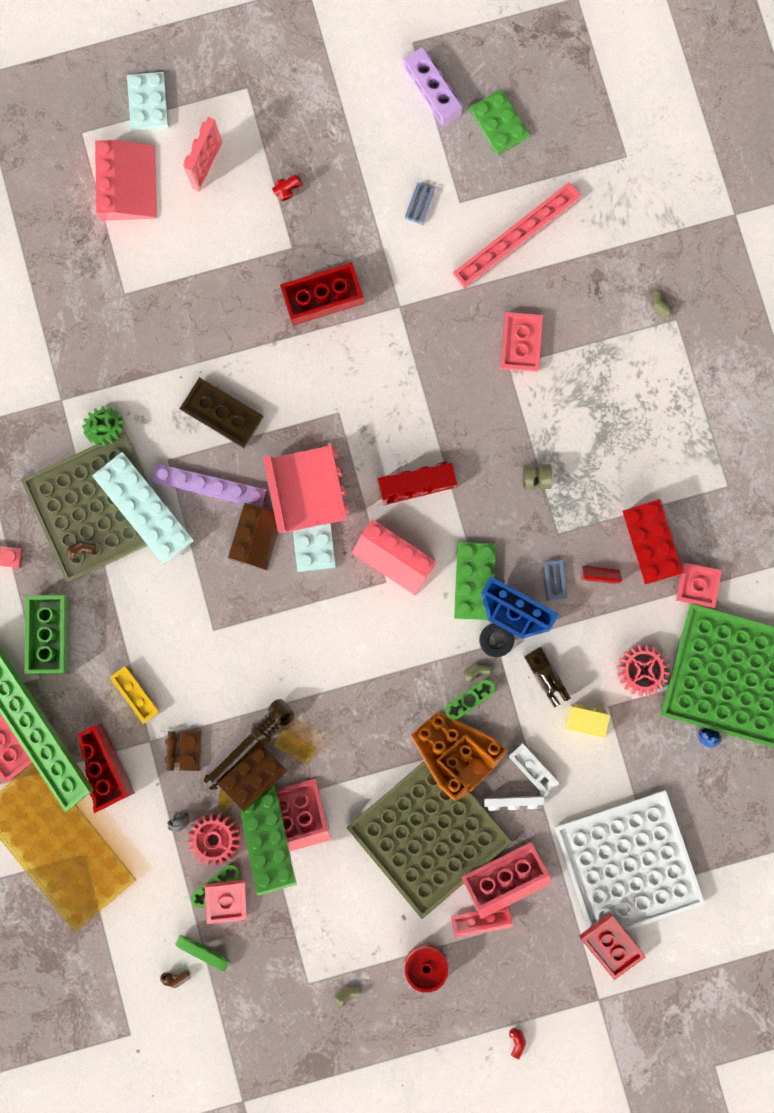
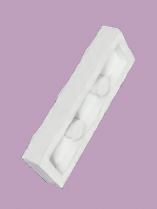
M543 796L484 798V806L488 807L490 811L500 810V807L508 806V810H518L520 806H527L528 809H539V805H544Z

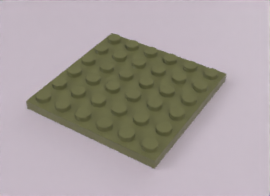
M126 432L118 434L120 439L114 438L113 444L108 441L106 446H103L102 443L98 446L94 445L21 479L67 583L148 546L92 476L123 452L149 484ZM78 541L96 546L94 554L81 552L75 559L67 557V548Z
M425 761L346 827L421 919L464 884L462 876L486 865L512 843L471 793L455 801L448 796L437 784Z

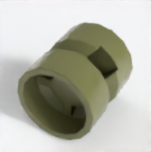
M540 464L539 467L524 465V490L535 489L537 486L540 489H551V464Z

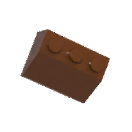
M244 503L228 556L230 560L263 570L268 569L278 536L274 512Z

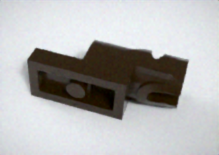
M541 647L524 656L542 691L545 692L554 708L561 705L554 695L555 692L560 694L563 701L571 699Z

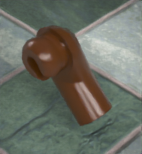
M78 541L67 548V557L75 559L81 552L94 554L96 546Z
M187 970L179 975L164 972L160 976L162 984L172 988H178L191 979Z

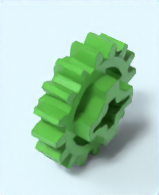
M101 406L99 411L94 408L95 413L89 412V419L84 418L85 424L82 425L83 433L89 442H94L96 446L100 442L103 446H106L108 441L113 444V439L119 440L118 434L124 433L122 428L125 427L121 414L116 409L113 411L110 406L107 410H105L104 406Z

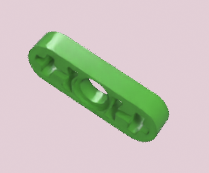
M482 680L450 702L445 709L446 715L450 719L460 718L493 695L495 691L494 684L489 680ZM483 683L490 685V693L483 692L480 694L483 698L479 700L478 695L473 690L477 688L479 692L483 688ZM467 694L475 696L476 701L473 705L465 703L464 698ZM461 699L463 706L467 709L463 711V708H460L457 711V716L454 714L450 715V706L457 707L460 705L457 701Z
M229 864L205 884H210L214 880L224 882L222 878L228 874L227 869H234L236 872L234 874L235 878L229 877L226 882L236 881L240 877V869L235 864ZM205 884L198 888L191 896V903L196 908L206 906L205 898L203 899L204 903L201 901L196 902V894L202 895L205 893V889H203Z
M179 935L175 943L181 950L221 971H225L230 963L226 957L187 936Z

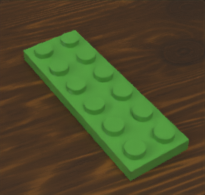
M274 783L245 812L240 809L258 896L297 885L276 784Z

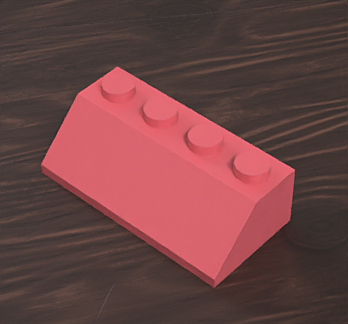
M373 519L362 533L352 551L353 555L414 595H416L437 562Z
M532 842L461 877L481 919L551 884L550 875Z

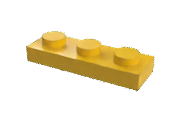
M124 666L109 677L143 724L160 713L127 666Z

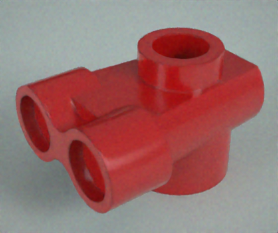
M295 174L287 180L283 178L276 181L272 190L275 196L279 197L280 201L283 202L294 196L292 190L303 186L300 177Z

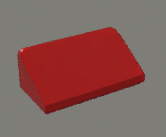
M582 566L581 579L583 581L620 584L622 582L620 570Z

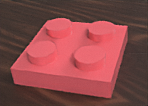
M682 563L685 574L680 575L676 601L715 608L722 570Z
M244 880L205 884L207 924L246 920Z

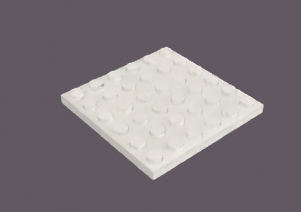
M666 790L554 827L588 928L610 912L627 931L705 905Z

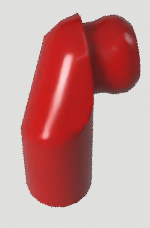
M512 1028L509 1031V1037L513 1039L515 1046L511 1056L520 1059L526 1046V1039L520 1029Z

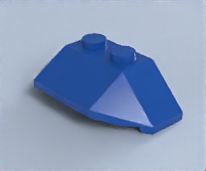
M491 576L481 593L488 620L521 639L550 631L559 615Z

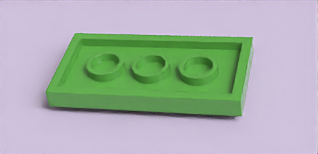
M457 543L454 619L489 621L481 593L490 576L495 578L496 544Z

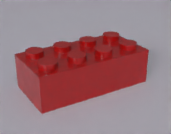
M352 262L280 284L292 326L364 304L363 294Z
M658 499L623 510L622 512L645 585L685 574L662 500Z

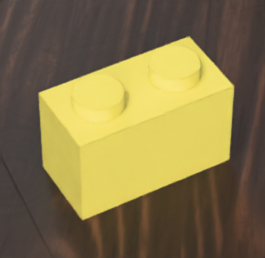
M576 703L575 707L569 706L565 729L606 738L610 715L605 714L606 710L594 708V711L586 710L587 706Z

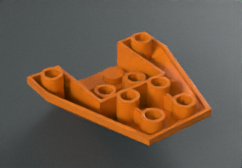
M438 711L411 734L412 740L437 784L454 801L466 797L494 770L507 753V749L493 737L455 719H450L447 715Z

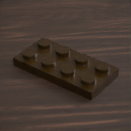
M200 377L179 408L185 414L245 449L264 418L262 414Z

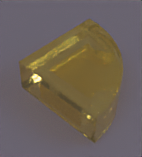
M221 789L219 807L223 812L234 802Z

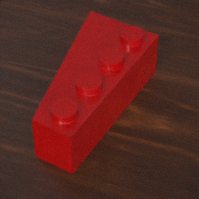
M447 461L437 463L434 467L423 466L418 468V470H408L399 474L377 478L383 506L454 489L458 485L452 463L447 464Z
M103 724L94 725L78 733L81 754L86 766V777H88V781L94 789L90 793L94 805L93 812L97 813L135 794Z

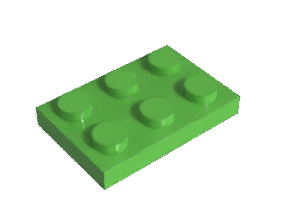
M502 89L469 108L497 156L530 137V134Z

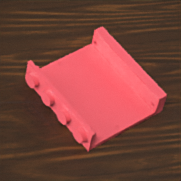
M328 443L329 446L273 458L271 455L263 456L279 534L347 520L346 515L350 513L348 504L343 503L342 496H346L344 484L340 485L338 479L342 477L340 466L335 464V459H338L336 447L332 448L331 443Z

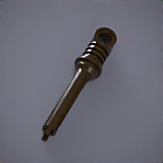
M277 699L272 702L268 708V715L264 716L265 719L262 718L261 722L253 723L251 734L209 775H205L204 782L207 783L210 780L213 783L209 787L210 790L218 789V783L260 743L269 742L273 735L272 733L276 732L275 729L278 730L279 726H286L294 719V712L283 699Z

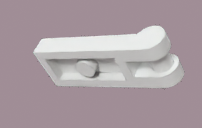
M523 743L508 756L545 797L549 794V790L553 787L556 788L560 784ZM546 777L549 781L542 785L540 781Z

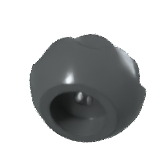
M181 810V813H175L173 819L167 822L168 829L173 832L182 831L189 824L188 812Z

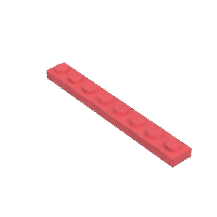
M568 182L455 270L453 276L465 289L578 201L581 195Z

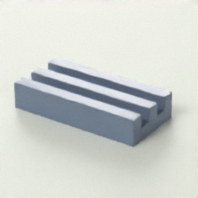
M417 183L405 215L406 220L423 225L435 188H428L426 185L422 186L420 183ZM419 190H422L414 215L412 217L410 215L415 204L417 195L419 193ZM427 192L429 195L421 217L418 219L417 216Z
M563 560L543 562L547 600L566 599ZM549 565H551L554 596H551ZM555 565H559L562 595H558Z

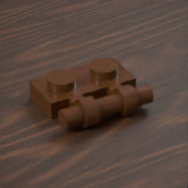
M168 731V737L165 739V745H167V756H165L166 770L174 771V763H180L179 771H200L201 732L181 731V739H175V731ZM175 745H180V757H175Z

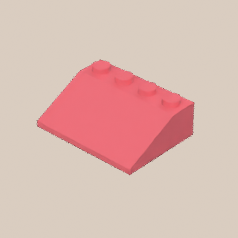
M95 140L96 214L100 220L156 219L155 146L119 140Z
M316 778L277 789L290 851L331 840Z

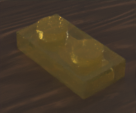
M282 729L274 744L275 748L306 765L309 764L317 749L314 745Z

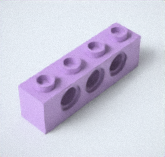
M422 47L403 58V67L443 127L461 116L463 105L458 97L455 98L451 85L448 82L445 83L439 67H435L432 63L433 59L430 53H426ZM426 69L428 72L422 73L420 70ZM436 84L438 87L431 88L430 85ZM446 99L448 102L441 103L440 100Z

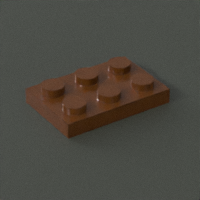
M260 744L218 783V786L245 812L287 770Z

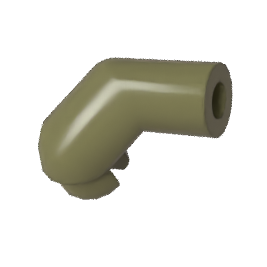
M653 292L654 311L663 317L671 316L673 308L663 302V292Z
M477 663L472 664L465 669L463 673L464 680L472 682L479 673L490 675L491 666Z
M342 987L335 995V1004L338 1007H343L350 997H361L362 987Z

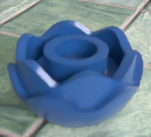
M701 728L698 731V739L701 744L707 747H715L721 743L722 736H720L719 732L706 728Z

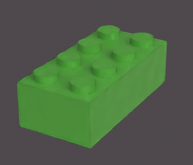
M65 595L26 596L25 674H69L70 597Z

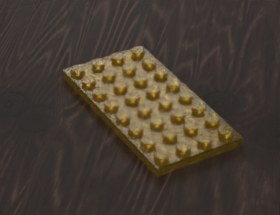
M34 764L29 766L0 791L1 842L73 932L81 928L137 880L77 805L71 810L64 812Z

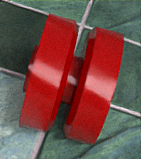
M422 943L414 946L408 952L405 959V976L413 989L422 993H431L444 985L448 977V963L445 954L439 947L433 944ZM429 966V970L425 971L423 967Z

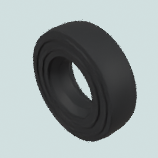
M492 623L482 630L479 637L480 647L488 656L495 658L503 657L513 648L514 636L509 631ZM493 633H500L504 637V644L499 648H495L489 643V638Z

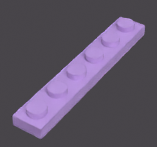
M156 464L151 481L155 484L243 505L248 503L262 508L267 494L266 489L161 464Z

